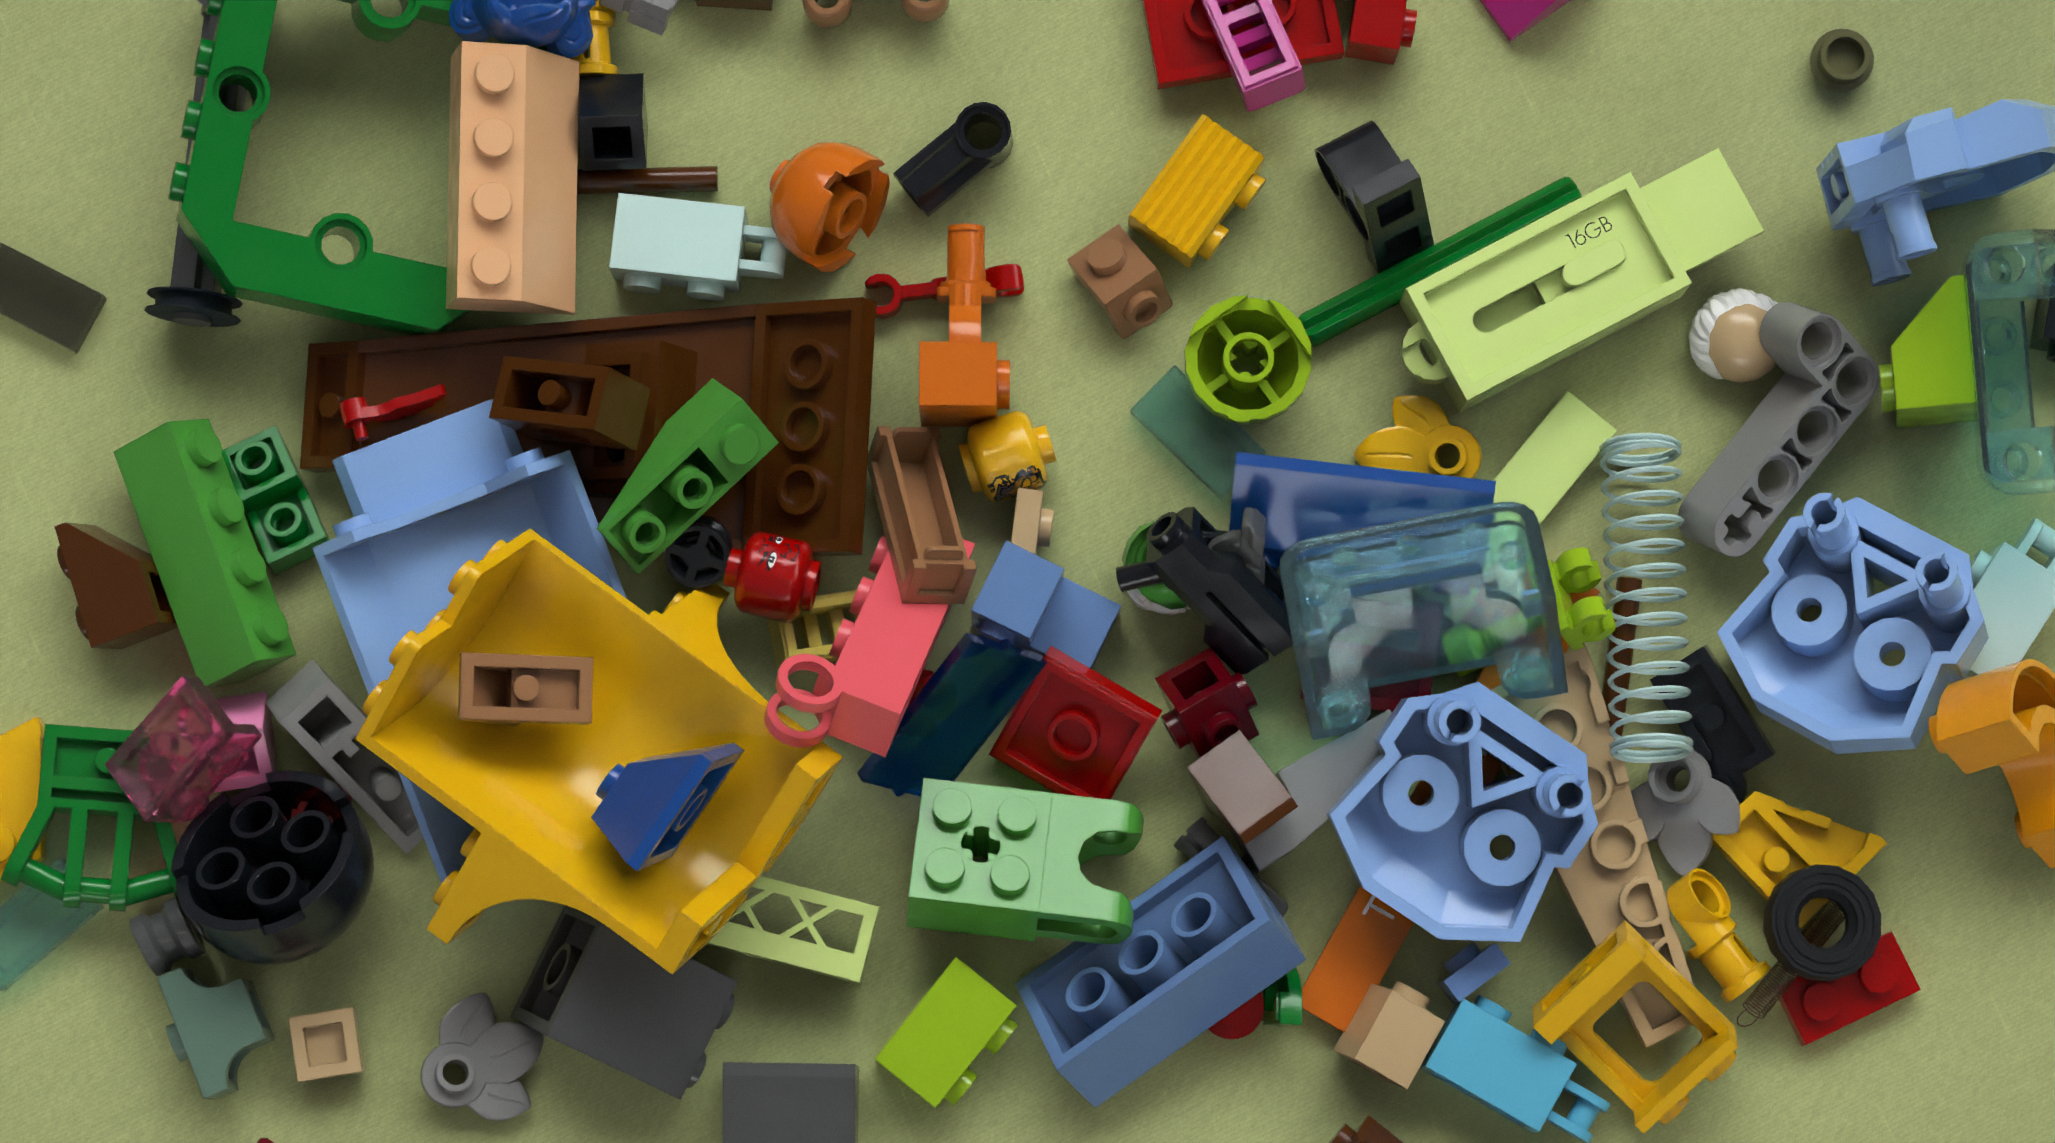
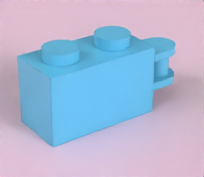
M1481 995L1477 996L1474 1003L1466 999L1456 1003L1420 1068L1531 1133L1540 1132L1546 1121L1584 1143H1590L1593 1135L1588 1131L1600 1111L1607 1113L1611 1104L1569 1079L1577 1063L1564 1056L1567 1050L1566 1044L1557 1039L1551 1045L1535 1029L1528 1036L1507 1024L1512 1013ZM1562 1090L1577 1098L1566 1118L1552 1111Z

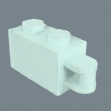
M618 193L609 268L614 280L623 281L624 289L639 293L656 294L661 292V285L685 287L686 295L689 297L716 301L724 299V292L739 293L741 276L767 279L784 278L786 247L779 241L773 228L748 225V217L744 206ZM745 242L762 244L760 261L744 259Z
M2034 518L2014 547L2003 542L1992 549L1989 554L1980 549L1970 561L1973 589L1985 621L1989 639L1965 678L2020 662L2055 608V530L2038 518ZM2031 546L2049 557L2044 566L2026 556Z

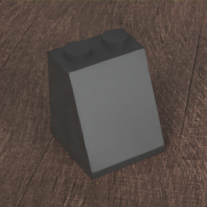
M565 905L510 1017L556 1041L681 1100L686 1088H691L698 1081L706 1064V1054L704 1051L714 1030L721 1028L726 1023L733 1010L735 996L732 993L738 981L691 958L672 975L597 919Z
M723 1062V1143H858L859 1067L856 1064Z

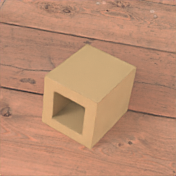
M1396 981L1394 987L1388 989L1372 983L1333 1051L1380 1079L1408 1090L1445 1021L1427 1011L1426 1008L1430 999L1410 986Z

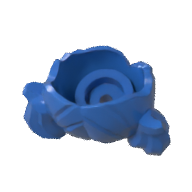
M454 0L451 3L448 14L450 26L462 41L483 42L492 36L497 40L510 44H522L531 47L546 46L547 51L566 58H574L582 54L590 46L593 30L589 11L596 3L595 0Z

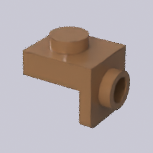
M1119 224L1067 259L1074 275L1106 311L1114 330L1122 339H1126L1139 329L1152 324L1161 314L1172 307L1173 302L1158 269Z

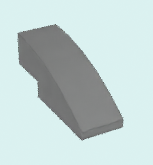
M1390 709L1275 774L1298 807L1247 844H1244L1232 833L1243 854H1247L1250 858L1249 865L1257 874L1290 853L1329 819L1327 812L1378 756L1380 751L1374 739L1392 714Z

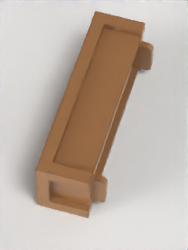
M877 426L868 453L867 467L902 603L965 604L977 571L975 560H968L938 450L941 438L938 427H897L894 431H891L890 426Z

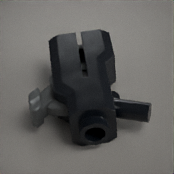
M1185 507L1177 513L1168 512L1159 517L1147 532L1146 561L1116 568L1117 581L1122 592L1161 583L1172 590L1205 623L1203 641L1212 648L1235 674L1238 672L1241 675L1247 674L1268 661L1269 653L1264 647L1273 656H1276L1294 645L1306 633L1307 603L1264 559L1266 518L1256 508L1246 507L1243 511L1241 530L1231 531L1216 530L1194 507Z

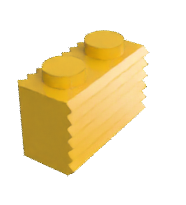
M1202 114L1130 213L1128 226L1189 269L1199 255L1209 261L1230 231L1222 223L1231 210L1237 205L1245 211L1265 184L1266 179L1258 174L1262 169L1265 157L1260 152L1255 151L1250 145L1243 143L1240 138L1233 136L1228 130L1223 129L1218 123L1213 122L1208 116Z

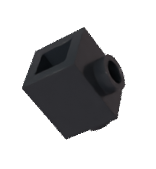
M644 73L580 76L578 123L583 171L646 168L648 122Z

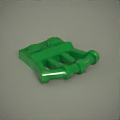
M45 724L37 807L4 868L1 880L15 887L22 882L62 901L63 907L80 908L81 902L109 904V911L126 912V907L170 893H174V896H177L176 878L171 872L177 841L169 819L176 734ZM56 812L71 813L65 874L32 859ZM89 815L117 817L111 879L83 877ZM135 818L151 819L166 868L129 879Z

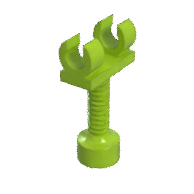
M1572 548L1562 553L1555 562L1549 559L1540 563L1548 594L1545 601L1540 600L1539 603L1536 602L1533 606L1529 605L1527 608H1522V611H1516V614L1506 615L1498 621H1493V624L1488 623L1487 626H1482L1481 629L1472 628L1464 620L1441 630L1440 636L1443 648L1456 673L1463 677L1486 667L1485 655L1490 649L1493 650L1495 646L1499 647L1501 644H1506L1507 641L1511 642L1513 639H1518L1519 636H1524V633L1529 634L1530 631L1534 632L1542 626L1545 627L1547 623L1552 624L1553 620L1556 623L1558 632L1573 651L1583 648V642H1596L1610 636L1614 632L1616 625L1611 608L1606 610L1603 598L1600 596H1590L1580 599L1573 604L1570 593H1582L1593 589L1602 579L1597 560L1592 561L1589 548Z

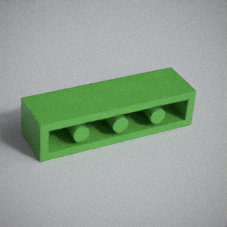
M209 418L166 422L113 451L200 688L205 689L242 683L297 655L289 635L287 620L280 611L266 573L265 561L258 552L244 514L243 502L236 493L222 455L221 443L213 431Z

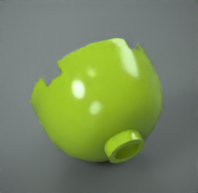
M1248 295L1232 296L1212 305L1194 323L1184 350L1185 377L1196 400L1215 417L1234 424H1262L1286 413L1302 396L1311 372V342L1301 320L1282 303L1271 299L1266 301L1261 298H1248Z

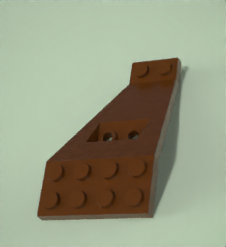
M864 297L761 303L358 341L309 343L300 469L315 473L336 472L332 460L494 399L504 356L610 367L651 389L636 451L625 450V457L622 459V449L533 439L516 431L523 452L541 447L544 457L547 458L568 450L571 451L597 522L600 523L665 422L713 378L741 397L779 443L703 515L711 516L723 523L730 532L733 543L732 548L744 550L747 540L754 533L767 532L807 542L812 548L813 556L862 555L876 302ZM443 384L447 395L442 400L435 402L434 407L421 410L414 416H406L398 420L371 421L365 425L369 438L360 442L356 441L353 428L348 429L344 427L338 406L341 402L354 397H365L368 406L386 403L393 398L416 393Z

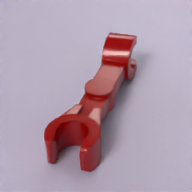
M998 265L985 270L986 281L991 283V287L996 288V298L1019 296L1024 292L1023 273L1019 265ZM882 273L870 276L865 281L866 289L886 286L894 292L893 299L888 305L876 306L875 318L887 319L893 317L901 310L903 303L906 301L930 298L937 300V287H940L941 282L947 281V277L935 278L931 282L900 286L898 281L891 275Z

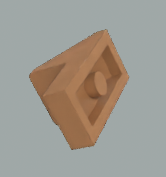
M461 652L459 662L458 720L503 726H517L521 723L589 725L592 723L593 657Z

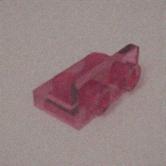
M181 676L105 763V766L145 822L185 823L200 815L209 804L208 797L222 781L245 765L249 757L248 752L260 740L262 734L255 725L233 724L198 676Z

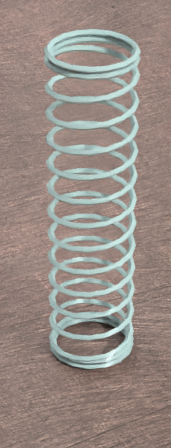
M1630 433L1607 439L1599 446V454L1602 459L1600 467L1610 475L1601 484V492L1611 499L1602 508L1601 512L1602 516L1612 523L1602 533V537L1606 543L1613 547L1603 557V562L1614 571L1604 581V587L1616 596L1606 604V610L1623 599L1639 602H1671L1681 600L1688 595L1684 589L1677 587H1651L1624 593L1613 589L1610 585L1613 579L1621 575L1639 578H1670L1684 574L1687 571L1681 564L1667 562L1634 565L1623 569L1612 565L1609 560L1612 555L1620 551L1638 554H1668L1678 552L1685 547L1683 541L1672 538H1652L1619 544L1610 540L1608 535L1610 531L1620 526L1637 530H1667L1677 528L1685 522L1681 516L1674 514H1647L1618 520L1608 515V509L1619 502L1635 506H1667L1676 504L1684 498L1680 492L1674 490H1645L1621 496L1611 494L1607 490V485L1618 478L1648 483L1666 482L1679 478L1683 474L1679 468L1661 465L1674 461L1682 454L1681 442L1672 436L1659 433ZM1642 448H1672L1670 450L1654 454H1620L1630 450ZM1606 462L1613 465L1636 468L1616 472L1610 470ZM1659 471L1675 473L1666 476L1652 477L1631 475L1637 473ZM1646 496H1673V497H1676V498H1671V499H1666V500H1636V499H1633V498H1640V497H1646ZM1649 520H1672V521H1677V522H1671V523H1666V524H1638V523H1636V522L1649 521ZM1657 544L1677 545L1667 548H1639V546ZM1649 569H1677L1668 572H1640ZM1657 593H1674V594H1676V595H1670V596H1640V595L1657 594ZM1612 612L1613 618L1617 620L1615 622L1616 628L1626 623L1654 627L1674 626L1685 623L1688 620V616L1680 612H1649L1629 617ZM1651 618H1678L1672 620H1644ZM1611 634L1607 638L1618 646L1614 647L1606 655V658L1611 665L1620 670L1614 672L1608 678L1607 683L1611 689L1620 693V695L1616 696L1608 704L1609 711L1622 719L1616 721L1609 729L1610 735L1615 739L1609 745L1611 749L1609 751L1610 755L1620 761L1632 763H1662L1686 758L1693 752V740L1688 736L1671 733H1640L1622 737L1616 734L1615 729L1633 721L1650 724L1682 723L1692 718L1689 712L1663 710L1630 715L1616 710L1614 704L1629 697L1658 700L1684 698L1691 693V690L1684 686L1674 685L1627 690L1616 686L1613 680L1629 672L1645 675L1680 674L1688 671L1690 666L1681 661H1653L1627 666L1614 661L1613 655L1626 648L1650 651L1677 650L1686 647L1689 641L1679 636H1656L1627 642ZM1674 642L1675 644L1654 645L1649 643ZM1657 667H1678L1671 669H1649ZM1654 692H1676V693H1654ZM1669 716H1671L1670 718H1655V717H1669ZM1645 747V748H1660V749L1672 748V749L1643 751V750H1629V749H1626V748Z

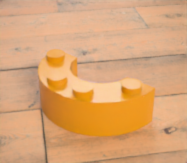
M2026 659L1949 684L1940 697L1937 714L1930 716L1928 721L1929 732L1934 746L1941 754L1947 753L1965 774L1996 765L2002 768L2018 809L2014 820L2021 843L2027 849L2032 848L2050 869L2055 868V673L2037 660Z

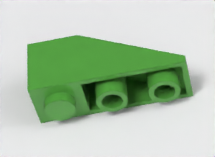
M712 378L665 422L600 522L597 530L631 569L639 575L779 442L741 397Z

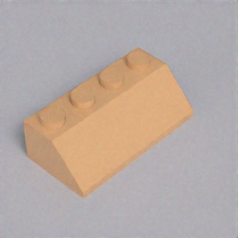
M461 41L451 55L446 309L562 315L575 314L579 61L528 45Z

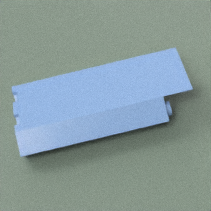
M493 399L332 460L353 518L333 525L336 538L312 549L368 695L380 682L388 680L395 667L389 663V657L403 636L411 630L419 634L425 630L428 623L439 611L447 609L454 596L448 592V586L462 565L470 559L476 563L479 562L497 541L503 539L508 543L529 528L627 599L604 537L597 530L599 524L571 451L568 450L547 458L544 457L541 447L523 452L516 431L489 418ZM398 772L442 884L451 872L456 869L460 871L466 860V857L460 854L461 847L475 828Z

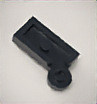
M1704 645L1680 660L1690 666L1688 671L1674 675H1657L1650 679L1653 686H1684L1691 690V693L1684 698L1662 700L1669 710L1686 711L1692 715L1689 721L1678 723L1685 736L1693 740V749L1708 762L1712 778L1729 786L1740 804L1747 794V780L1744 773L1774 755L1776 751L1708 645ZM1658 692V693H1676V692Z

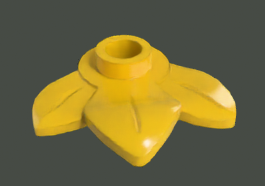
M1419 395L1395 397L1392 406L1395 426L1383 428L1370 434L1354 452L1355 460L1360 466L1472 479L1477 475L1482 463V451L1476 437L1462 427L1451 425L1438 403ZM1446 445H1455L1460 452L1459 462L1456 466L1445 469L1438 461V453Z

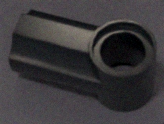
M988 102L974 103L964 108L953 125L893 173L905 192L927 217L931 216L987 169L1002 164L1008 158L1013 146L1011 124L1006 113L997 105ZM980 122L995 124L1002 132L1000 140L990 149L980 150L972 147L966 138L968 131L974 125Z

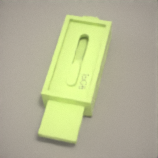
M1719 148L1639 188L1632 173L1629 172L1407 287L1399 302L1412 326L1401 343L1400 354L1403 365L1410 375L1421 383L1435 385L1443 382L1460 413L1681 298L1692 284L1687 272L1762 234L1764 229ZM1420 344H1422L1433 365L1424 359L1420 351Z

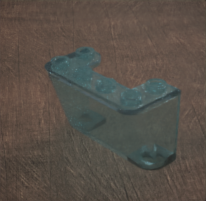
M2026 229L1993 233L1982 237L1969 249L1961 263L1960 275H1964L1976 398L1973 418L1976 464L1981 479L1988 487L1999 493L2025 495L2055 492V426L2035 427L2024 301L2055 298V229Z

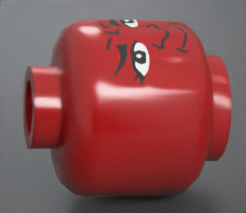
M756 532L747 540L744 550L731 549L724 575V586L735 588V604L742 613L790 623L799 616L801 610L811 612L821 578L822 562L813 560L812 548L805 541L767 532Z

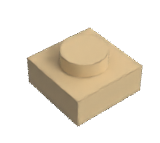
M1018 488L1011 543L1036 555L1037 546H1050L1054 509L1042 508V490Z
M355 1007L288 1017L297 1082L365 1072Z

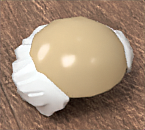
M1743 288L1720 292L1718 295L1708 298L1707 303L1697 310L1688 336L1690 353L1698 368L1706 375L1717 380L1726 379L1736 383L1752 382L1768 374L1776 365V362L1764 350L1760 342L1759 331L1761 321L1767 311L1778 303L1762 293L1757 294L1751 289L1746 290Z

